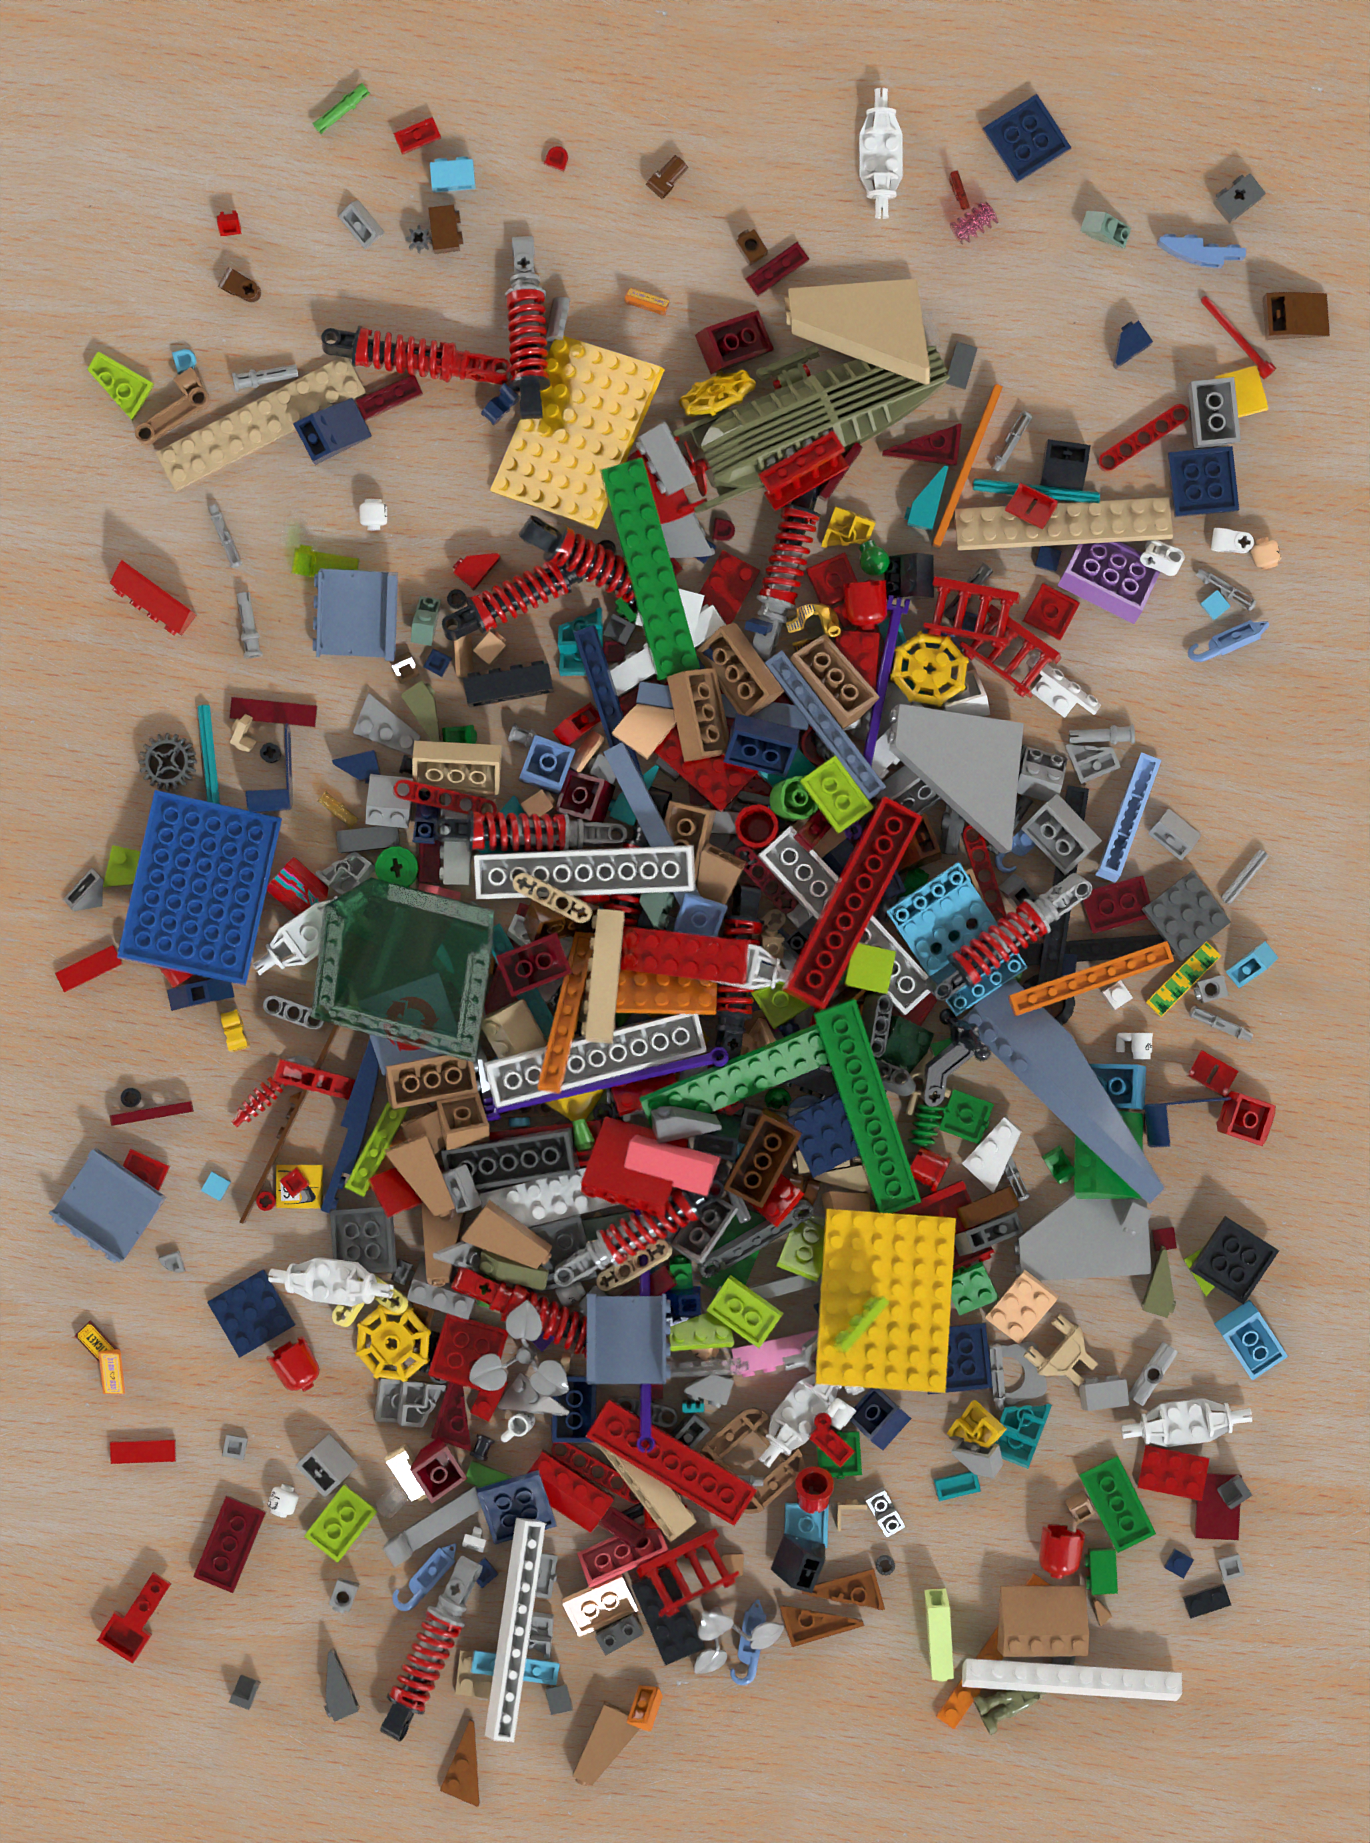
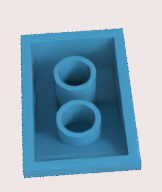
M1089 1064L1117 1109H1144L1146 1066Z
M1250 1300L1214 1323L1252 1381L1288 1357Z

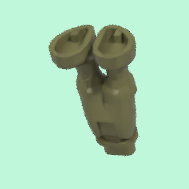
M1000 1689L995 1695L989 1697L980 1695L974 1697L973 1700L990 1735H993L998 1730V1722L1004 1718L1016 1716L1035 1704L1039 1698L1043 1699V1695L1049 1692ZM1004 1704L1001 1708L987 1713L991 1708Z

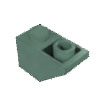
M1086 211L1080 231L1093 239L1125 248L1131 227L1106 212Z
M420 596L412 622L410 642L432 646L441 599Z
M642 893L640 903L655 929L664 930V927H667L669 923L670 909L675 905L676 897L674 893Z

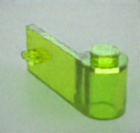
M300 544L299 548L294 550L291 573L315 577V574H318L321 568L358 570L360 559L312 551V546Z

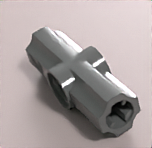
M947 803L946 810L942 816V835L939 848L943 854L957 855L960 835L963 832L965 820Z

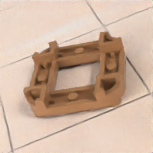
M755 1407L741 1411L704 1444L700 1454L733 1473L722 1458L752 1431L769 1447L770 1443L765 1436L769 1433L771 1417L765 1411ZM779 1427V1429H778V1431H777V1433H776V1435H775L774 1438H776L777 1435L779 1434V1432H780V1430H781L780 1427ZM798 1447L792 1450L790 1455L780 1453L777 1456L781 1463L763 1478V1486H755L757 1491L743 1513L754 1514L763 1511L770 1502L795 1481L798 1473L804 1467L803 1455Z

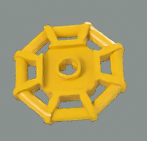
M740 370L736 373L719 372L708 380L694 383L692 389L686 395L680 397L679 406L685 410V414L689 417L701 414L717 415L718 411L734 404H741L743 398L755 389L756 382L749 377V373L745 370Z
M919 631L901 646L895 647L893 670L890 678L905 694L908 702H919L941 707L947 700L960 691L963 692L965 690L966 669L969 660L953 643L950 636H937ZM925 642L940 644L941 646L939 649L927 648ZM918 644L920 649L913 655H910L907 651ZM946 648L950 651V653L954 656L956 660H949L948 655L944 653ZM902 660L908 662L907 671H901ZM931 665L935 671L927 674V670H924V667ZM952 668H958L956 680L950 678ZM908 678L914 683L915 688L913 691L904 679ZM948 684L951 687L944 693L940 694L939 689L942 686ZM920 690L933 692V696L918 693Z
M379 1304L378 1308L357 1324L358 1336L355 1355L363 1361L375 1379L385 1378L406 1382L412 1374L424 1364H428L430 1360L428 1358L431 1331L426 1328L410 1306L402 1313H395ZM388 1314L402 1316L400 1322L388 1320ZM380 1317L382 1324L374 1330L370 1325ZM407 1320L418 1330L417 1333L413 1334L406 1326ZM366 1333L371 1335L372 1338L370 1347L365 1348ZM389 1338L396 1339L397 1348L394 1346L390 1348L388 1346L390 1343ZM421 1338L420 1353L414 1351L415 1339ZM369 1353H372L380 1362L378 1366L370 1358ZM409 1357L416 1360L405 1369L404 1361ZM391 1364L397 1367V1371L384 1370V1367Z

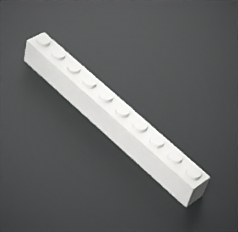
M516 1518L485 1728V1736L496 1741L514 1742L546 1524L534 1519Z
M966 1659L962 1665V1687L1177 1701L1182 1695V1673Z

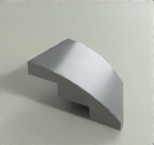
M695 513L667 524H661L670 558L703 557L715 554L714 548L709 547L704 537L706 533L699 525Z
M379 1378L374 1420L376 1422H394L400 1426L423 1427L428 1419V1414L436 1406V1401L441 1393L445 1391L446 1385L416 1380L402 1382L401 1380Z

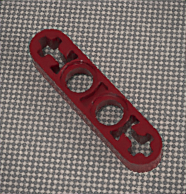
M745 845L738 846L734 850V856L739 858L741 850L743 852L748 850L747 857L751 861L754 858L756 859L747 869L744 867L743 870L761 888L764 894L781 912H792L796 907V900L752 849ZM757 865L762 866L764 870L760 877L752 875V869ZM770 881H774L778 885L774 893H769L766 890V885ZM782 890H784L785 892L781 895L786 900H788L789 898L791 899L789 901V904L791 905L789 908H787L786 906L782 908L781 905L783 904V902L778 897L776 898V900L773 899L774 897L778 896Z
M192 1101L109 1115L111 1126L194 1112Z

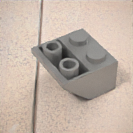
M1027 747L1019 770L1017 793L1046 802L1056 794L1059 795L1063 786L1068 758Z
M712 1370L687 1383L684 1393H688L687 1397L700 1401V1398L708 1400V1404L720 1408L721 1404L725 1406L727 1404L734 1378Z
M329 1433L295 1466L326 1497L359 1464Z

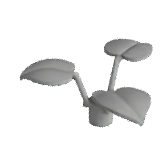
M526 1300L514 1309L506 1320L508 1333L513 1338H521L524 1344L517 1351V1356L505 1364L501 1363L500 1357L496 1354L482 1356L471 1369L470 1381L485 1390H498L504 1386L507 1380V1373L504 1368L516 1361L522 1364L531 1362L536 1372L531 1376L530 1383L536 1392L545 1396L565 1394L569 1391V1386L563 1366L557 1361L546 1360L538 1368L536 1365L537 1361L534 1359L537 1354L536 1348L526 1341V1339L536 1340L542 1331V1322L536 1308L530 1301Z
M715 1607L708 1612H702L698 1635L702 1640L714 1639L715 1648L706 1649L697 1657L694 1664L695 1674L715 1671L725 1663L727 1653L724 1650H719L718 1636L731 1627L747 1641H751L750 1646L752 1649H764L772 1645L780 1637L784 1624L776 1622L762 1623L752 1631L751 1636H748L733 1623L730 1616L724 1615L721 1608Z

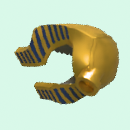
M819 603L807 604L797 608V614L788 617L787 622L782 625L788 628L789 633L802 630L804 626L808 628L807 639L792 643L795 653L824 634L829 638L830 636L836 637L841 632L836 612L829 605Z

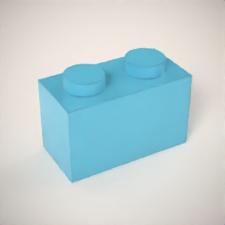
M461 156L453 161L439 158L435 159V162H430L433 193L476 189L473 159Z

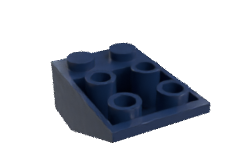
M353 398L315 412L293 423L314 465L372 437Z

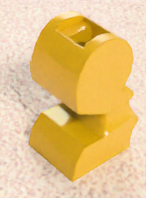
M238 1009L221 1013L224 1034L227 1036L228 1051L235 1052L249 1048L250 1044L243 1034L244 1024Z

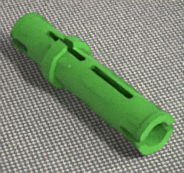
M361 83L348 95H343V99L312 123L313 126L322 134L351 109L354 110L361 100L370 95V92Z

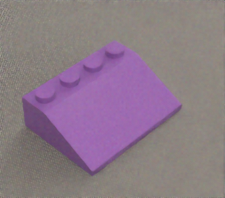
M1122 542L1078 544L1057 586L1135 624L1145 607L1160 571L1143 565L1140 561L1143 553Z

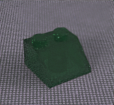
M891 1016L885 1052L880 1057L875 1058L903 1068L910 1074L927 1054L935 1033L901 1016Z

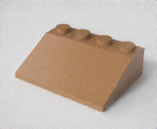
M1000 1586L997 1650L1003 1657L1088 1656L1089 1626L1085 1586Z

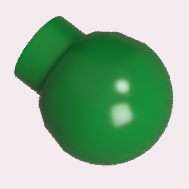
M874 540L866 541L860 545V565L862 570L871 576L883 574L889 566L887 552L877 546Z

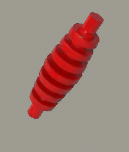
M272 1077L267 1078L270 1084L267 1085L262 1082L260 1086L264 1089L263 1091L257 1087L253 1089L258 1096L255 1098L251 1093L249 1094L248 1098L251 1103L249 1104L244 1100L242 1104L245 1109L243 1110L240 1107L237 1109L238 1116L231 1121L232 1124L238 1128L243 1122L247 1121L249 1123L252 1121L249 1116L252 1114L254 1117H257L259 1115L256 1111L257 1108L262 1112L265 1111L266 1108L262 1105L263 1102L270 1107L273 1103L268 1097L271 1096L276 1100L278 1096L275 1094V1091L277 1090L279 1093H282L281 1085L284 1084L287 1087L288 1084L275 1081Z

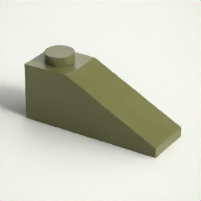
M421 680L402 693L401 697L431 741L441 742L436 702L432 696L435 694V691L429 682L424 684Z
M1161 1245L1141 1307L1143 1311L1168 1318L1169 1313L1174 1312L1176 1301H1174L1167 1250L1165 1246Z
M484 1250L481 1253L479 1270L490 1277L541 1290L546 1288L549 1270L540 1265L535 1269L488 1250Z

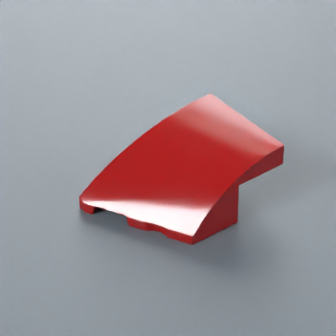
M397 1168L387 1170L368 1179L387 1218L422 1203L424 1204Z

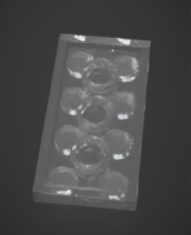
M741 1357L728 1358V1360L721 1362L720 1358L708 1359L701 1363L698 1359L687 1360V1362L680 1364L679 1361L666 1362V1365H670V1377L730 1375L749 1370L748 1361H741Z

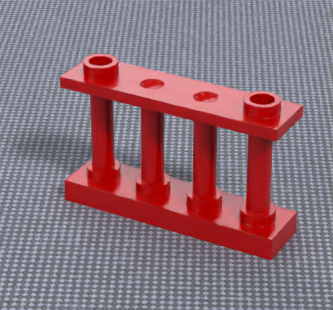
M834 431L824 435L758 475L767 490L764 492V495L774 511L849 468V465L841 455L845 451L844 446Z
M934 576L933 586L937 588L939 594L932 624L924 622L923 627L925 630H928V634L940 636L941 633L990 642L991 646L996 648H1004V645L1010 646V640L1004 638L1010 606H1013V603L1019 604V592ZM950 591L958 592V596H960L953 628L940 626L947 594H950ZM971 595L978 596L979 600H981L974 632L961 630L968 598H971ZM992 599L999 600L1000 604H1002L995 636L983 634L989 602H992Z
M992 604L988 607L987 611L989 622L983 629V634L989 635L998 625L1001 612ZM1009 616L1004 638L1009 639L1011 642L1013 638L1016 639L1018 637L1023 640V646L1004 671L997 667L994 662L1007 646L1004 645V648L995 647L986 659L977 652L984 641L974 640L970 646L962 641L960 646L965 657H968L971 661L976 659L1012 685L1014 687L1013 691L1022 698L1026 695L1031 699L1033 694L1028 687L1047 663L1052 661L1057 665L1062 658L1058 651ZM1035 649L1041 653L1039 655L1040 659L1020 683L1011 675L1029 651Z
M716 1528L640 1565L636 1570L640 1578L646 1575L648 1578H651L662 1599L665 1608L659 1612L660 1617L665 1614L670 1617L680 1611L679 1607L721 1586L728 1588L736 1583L735 1579L740 1575L739 1572L736 1571L729 1574L714 1546L716 1544L715 1540L719 1537ZM702 1547L704 1550L707 1549L722 1578L712 1584L695 1555L697 1554L696 1550ZM682 1557L689 1560L703 1587L694 1593L691 1592L677 1565V1560ZM664 1566L670 1569L684 1598L674 1603L658 1575V1569Z

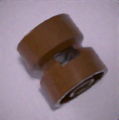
M792 1172L789 1180L804 1193L800 1201L807 1200L813 1207L821 1181L812 1178L804 1180L802 1175Z

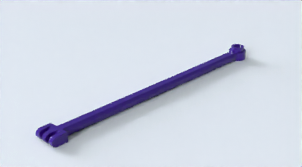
M889 595L887 601V610L891 611L875 691L880 698L872 706L863 757L870 766H872L901 615L908 613L910 599L906 598L904 606H900L902 597H897L896 605L892 604L893 595ZM861 818L844 830V834L849 840L852 836L850 832L851 827H856L858 830L857 834L853 835V840L861 836Z
M716 1047L711 1053L640 1069L561 1090L560 1093H550L501 1107L494 1105L493 1097L483 1099V1105L486 1106L484 1107V1112L488 1122L501 1119V1112L705 1065L723 1066L728 1062L729 1058L724 1048ZM720 1056H723V1057H724L722 1060L717 1061V1058H718V1057H720Z
M638 1209L633 1210L636 1216L641 1215ZM644 1254L639 1258V1265L645 1266L648 1263V1257ZM650 1270L639 1275L640 1296H650ZM640 1384V1438L637 1441V1448L643 1453L645 1448L641 1445L642 1441L646 1440L649 1442V1447L646 1448L647 1453L655 1446V1441L651 1437V1384Z

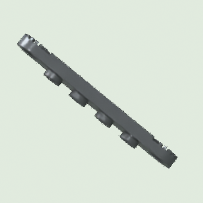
M807 1200L799 1201L778 1227L768 1220L764 1221L707 1255L703 1263L698 1264V1270L703 1277L710 1278L715 1276L714 1274H718L722 1269L729 1268L798 1227V1224L808 1221L807 1219H810V1216H813L814 1213L812 1205ZM806 1208V1210L803 1213L798 1214L800 1212V1209L803 1210ZM709 1263H710V1265L713 1264V1266H712L711 1268L705 1269V1267H707V1265L709 1266Z

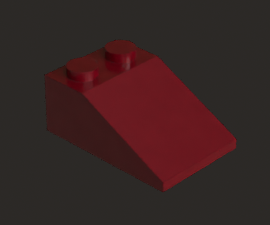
M759 310L706 327L695 334L710 374L729 369L774 350Z
M557 933L495 956L511 997L572 973Z

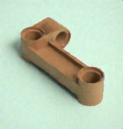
M192 367L174 378V381L185 396L136 427L135 436L141 444H153L157 439L209 406L210 397ZM203 394L205 395L204 401L200 404L195 403V396ZM149 429L151 431L150 437L142 439L141 432Z

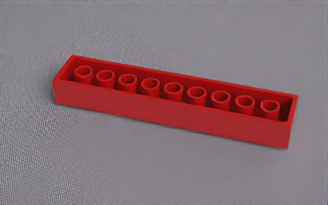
M886 796L879 799L782 988L783 991L818 1010L825 1009L922 819L921 815Z

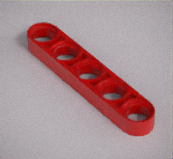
M1183 404L1174 405L1103 452L1098 459L1099 468L1105 472L1114 470L1182 425L1189 417L1188 408ZM1182 409L1185 412L1184 419H1175L1173 416L1174 410ZM1159 420L1165 421L1167 430L1164 432L1158 431L1155 427L1156 422ZM1141 432L1147 433L1149 435V442L1146 444L1140 443L1138 441V434ZM1123 444L1130 445L1132 449L1131 454L1123 455L1120 452V446ZM1104 456H1111L1113 458L1114 464L1112 467H1105L1102 464Z
M399 780L393 786V794L401 800L468 815V811L460 807L461 800L467 798L472 803L469 810L483 815L481 806L484 803H488L492 806L493 817L497 812L496 804L489 799L409 780ZM401 783L406 784L409 788V792L405 796L397 792V787ZM422 788L427 789L430 793V797L426 801L418 797V792ZM443 793L448 794L451 798V802L447 806L439 802V797Z
M969 825L963 830L962 836L971 868L991 914L994 911H999L1002 913L1003 918L1006 919L1007 914L984 837L978 832V838L975 841L969 840L966 837L968 829L973 828ZM981 849L984 852L985 856L982 861H975L972 854L974 850ZM981 870H988L991 877L989 881L982 882L979 879L978 875ZM988 890L994 891L997 895L993 903L985 900V893Z
M569 1442L553 1443L551 1453L557 1460L634 1504L640 1503L639 1499H632L629 1492L631 1489L623 1478L622 1487H612L611 1479L615 1476L621 1477L617 1470ZM562 1443L566 1445L567 1453L560 1456L556 1454L555 1446ZM579 1454L583 1455L586 1459V1463L580 1467L576 1466L573 1462L574 1457ZM597 1465L602 1466L605 1471L604 1475L598 1478L592 1474V1469Z

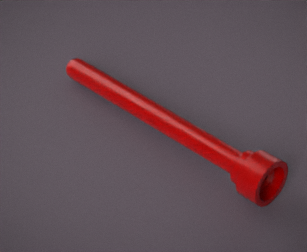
M1207 296L1201 298V303L1258 366L1257 370L1262 379L1264 380L1277 369L1273 363H1269L1267 360L1264 361Z

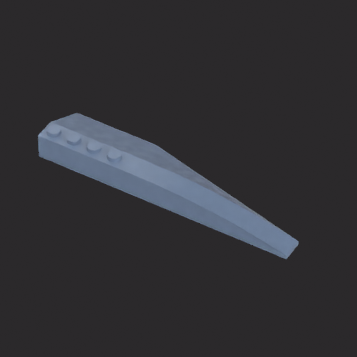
M1014 978L984 997L962 1020L968 1023H975L979 1029L980 1041L989 1046L990 1050L1064 1124L1150 1204L1165 1187L1151 1164H1149L1144 1152L1138 1146L1132 1136L1133 1134L1124 1123L1106 1090L1100 1084L1095 1072L1089 1066L1084 1054L1078 1048L1073 1036L1044 1007L1014 1016L1007 996L1025 990Z

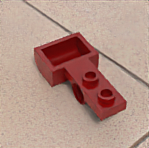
M153 1572L127 1614L124 1616L115 1611L96 1641L133 1664L152 1636V1633L145 1630L144 1626L172 1583Z

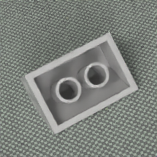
M1234 377L1191 381L1187 387L1194 449L1213 448L1241 442Z
M666 422L637 438V448L642 455L645 454L648 460L646 465L650 473H655L658 479L656 485L661 494L665 493L667 497L695 482Z
M906 765L884 780L883 783L886 789L875 796L877 802L886 796L919 815L942 799Z
M1058 794L1045 803L1021 828L1065 875L1102 841Z
M720 1198L701 1208L702 1219L689 1221L686 1227L680 1229L671 1246L697 1264H702L738 1209Z
M423 1257L419 1261L407 1296L408 1301L467 1320L470 1318L475 1298L459 1293L451 1288L458 1271L457 1268H453L450 1283H445L444 1286L440 1287L432 1286V1284L429 1285L426 1277L425 1258Z

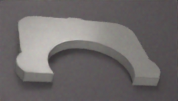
M1032 1341L1008 1346L1001 1345L1002 1358L1011 1357L1018 1360L1023 1366L1025 1373L1022 1385L1013 1392L1005 1393L1006 1404L1014 1405L1019 1401L1044 1395L1047 1391L1045 1375H1039L1036 1370L1037 1368L1023 1357L1025 1352L1031 1354L1027 1350L1031 1346L1039 1352L1038 1346Z

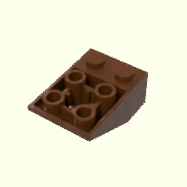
M1273 292L1266 293L1262 298L1265 340L1330 336L1327 293Z
M926 813L921 814L922 819L896 868L899 875L942 859L941 850Z

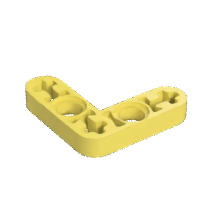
M371 1273L376 1276L377 1283L388 1284L375 1273ZM358 1277V1281H364V1279ZM394 1287L393 1290L389 1289V1291H393L392 1297L398 1300L399 1306H396L390 1300L391 1298L374 1297L375 1300L395 1313H402L408 1307L407 1297ZM365 1303L349 1306L352 1307V1310L346 1308L345 1305H337L332 1313L333 1322L342 1327L350 1326ZM342 1313H344V1316L346 1317L344 1320H342V1317H340Z

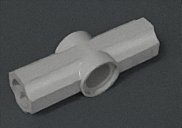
M1162 1341L1148 1364L1143 1367L1142 1373L1129 1391L1128 1397L1143 1406L1157 1384L1162 1381L1163 1375L1178 1354V1351ZM1152 1368L1158 1370V1375L1155 1379L1147 1377L1148 1371Z

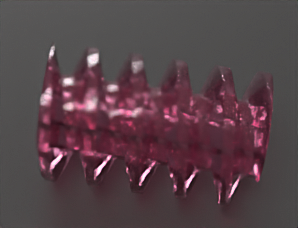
M980 202L978 209L973 207L971 214L966 212L964 219L962 217L957 218V224L951 222L950 228L957 240L963 245V240L968 243L971 242L970 235L978 238L977 230L985 233L984 225L991 229L990 221H994L996 224L999 221L992 207L987 202L985 204Z

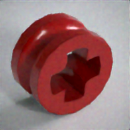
M262 1192L257 1196L256 1204L259 1209L269 1211L275 1207L276 1197L272 1192ZM268 1195L269 1199H272V1204L264 1207L261 1199Z

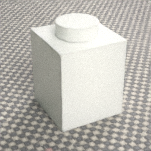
M1121 980L1116 981L1100 992L1112 1010H1116L1133 998Z

